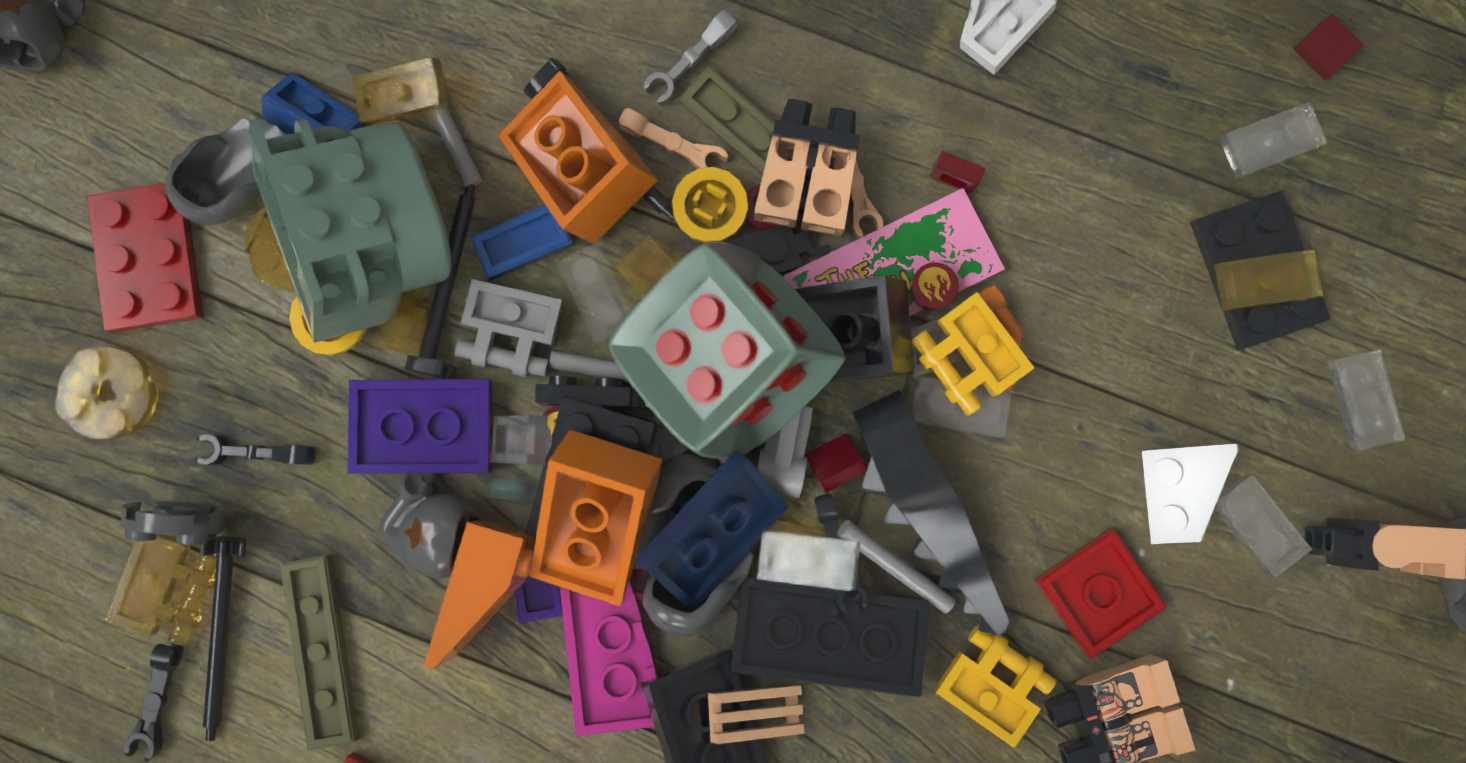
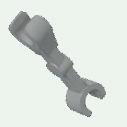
M722 10L714 17L702 34V39L695 46L688 48L682 55L681 60L667 74L655 72L647 77L644 83V89L647 93L657 83H664L668 86L666 93L657 100L659 106H665L673 100L675 96L674 84L689 69H693L698 65L703 55L709 49L713 50L721 43L727 41L736 32V18L729 11Z

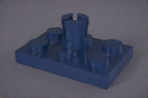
M736 450L697 493L691 488H683L673 505L680 511L675 507H671L666 511L670 522L635 560L693 612L786 511L788 505L754 465Z

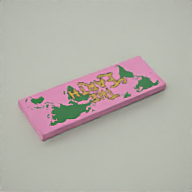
M964 188L782 277L794 289L882 275L906 280L909 316L911 317L925 310L915 303L910 293L911 279L923 265L938 262L949 266L958 278V293L1002 272L1005 268Z

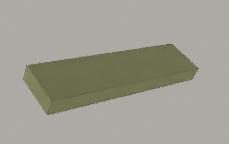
M708 66L679 97V103L763 176L775 123L713 68ZM804 180L799 209L802 212L805 210L810 184L808 180Z
M329 554L280 563L307 750L354 743L359 739L332 556Z

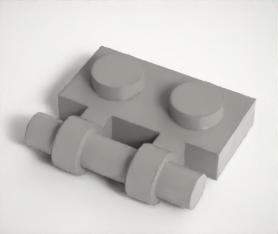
M472 279L461 324L478 329L475 342L463 339L458 340L455 356L471 360L473 366L487 368L488 365L511 369L512 374L527 378L529 374L546 377L549 370V359L533 356L535 343L554 346L564 301ZM495 333L519 338L516 352L493 347Z

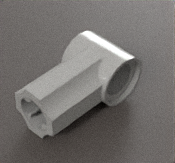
M803 407L784 427L766 441L764 449L761 448L757 470L778 495L800 498L807 464V457H804L812 420L813 408Z

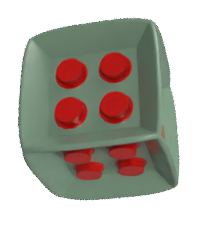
M720 241L707 242L688 253L676 263L625 317L609 342V349L618 367L660 421L685 446L696 454L707 458L730 457L736 450L744 455L767 441L823 389L837 373L846 358L842 347L833 333L797 291L775 269L762 261L752 251Z

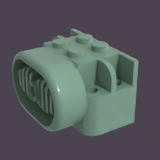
M259 119L249 121L254 178L314 343L386 323L392 320L398 313L403 292L440 283L449 277L451 272V252L445 223L417 148L409 132L401 123L390 121L346 132L334 126L311 129L307 119L295 121V133L266 139Z

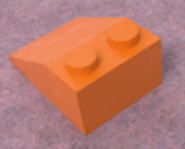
M561 71L541 89L498 135L561 228L592 244H595L658 181L635 149Z
M569 430L548 461L530 577L621 607L654 501L663 459Z
M490 520L467 522L423 667L433 670L455 658L515 594L514 592L530 574L536 537L526 535L524 530Z

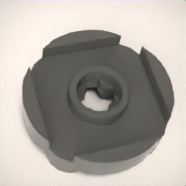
M155 501L154 510L140 511L141 502H131L122 505L120 526L125 528L124 538L128 540L153 541L156 540L157 534L177 535V543L201 545L207 544L208 537H216L217 533L224 530L225 509L219 508L210 514L211 505Z

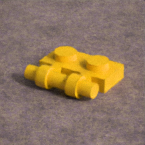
M978 292L937 321L938 325L947 335V338L939 344H936L927 330L912 339V343L922 355L918 359L926 369L932 368L947 388L944 394L952 404L957 402L967 417L983 406L972 392L977 386L983 383L992 397H995L1034 369V366ZM955 349L959 351L973 370L964 378L959 375L946 357Z
M977 625L971 631L968 640L981 649V654L974 662L959 651L933 690L1015 748L1041 710V708L1029 701L1026 696L1033 686L1045 695L1049 694L1057 680L1043 670L1044 665L1034 657L1029 656L1025 658L1008 646L1009 640L1002 635L997 636L980 632L978 630L980 625ZM998 661L1016 673V677L1010 686L990 673Z

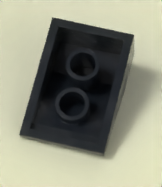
M882 275L795 289L833 333L846 355L843 364L829 382L915 374L906 280Z

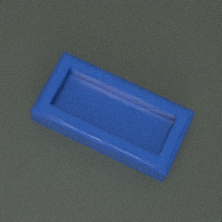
M546 205L470 236L486 276L490 281L574 245L569 232L561 228Z

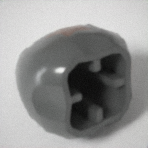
M0 0V67L39 72L53 65L61 55L65 42L62 26L72 25L75 21L81 19L84 14L85 1Z
M407 473L400 483V495L381 518L380 526L382 534L390 546L414 571L425 577L440 579L451 576L467 522L480 521V516L471 504L463 498L449 493L434 495L432 485L425 482L423 476Z

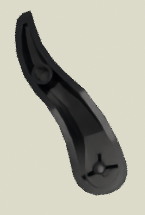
M897 390L852 412L861 439L871 459L862 483L865 493L885 496L892 503L883 518L884 522L908 524L919 538L911 555L914 558L937 560L944 569L938 586L960 590L967 599L963 612L965 614H980L982 616L978 629L980 632L997 636L1005 634L1010 620L995 588L964 505L923 442L901 391Z

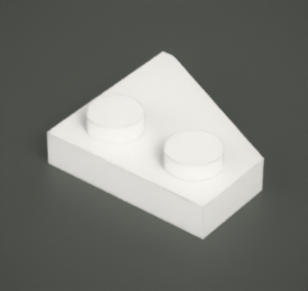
M972 0L969 15L960 39V49L995 75L1053 13L1057 1Z
M1239 443L1142 451L1151 544L1201 542L1203 540L1216 503L1220 499L1230 469L1238 455Z

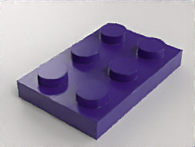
M349 380L347 474L492 473V380Z

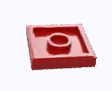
M1114 528L1107 529L1034 579L1084 655L1089 659L1094 658L1167 608V605Z

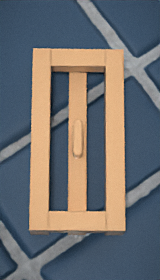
M783 685L708 693L711 743L723 744L804 734V724L799 723V715L803 714V705L798 704V695H802L801 685ZM785 697V706L722 712L721 703ZM786 716L787 724L723 731L722 723Z

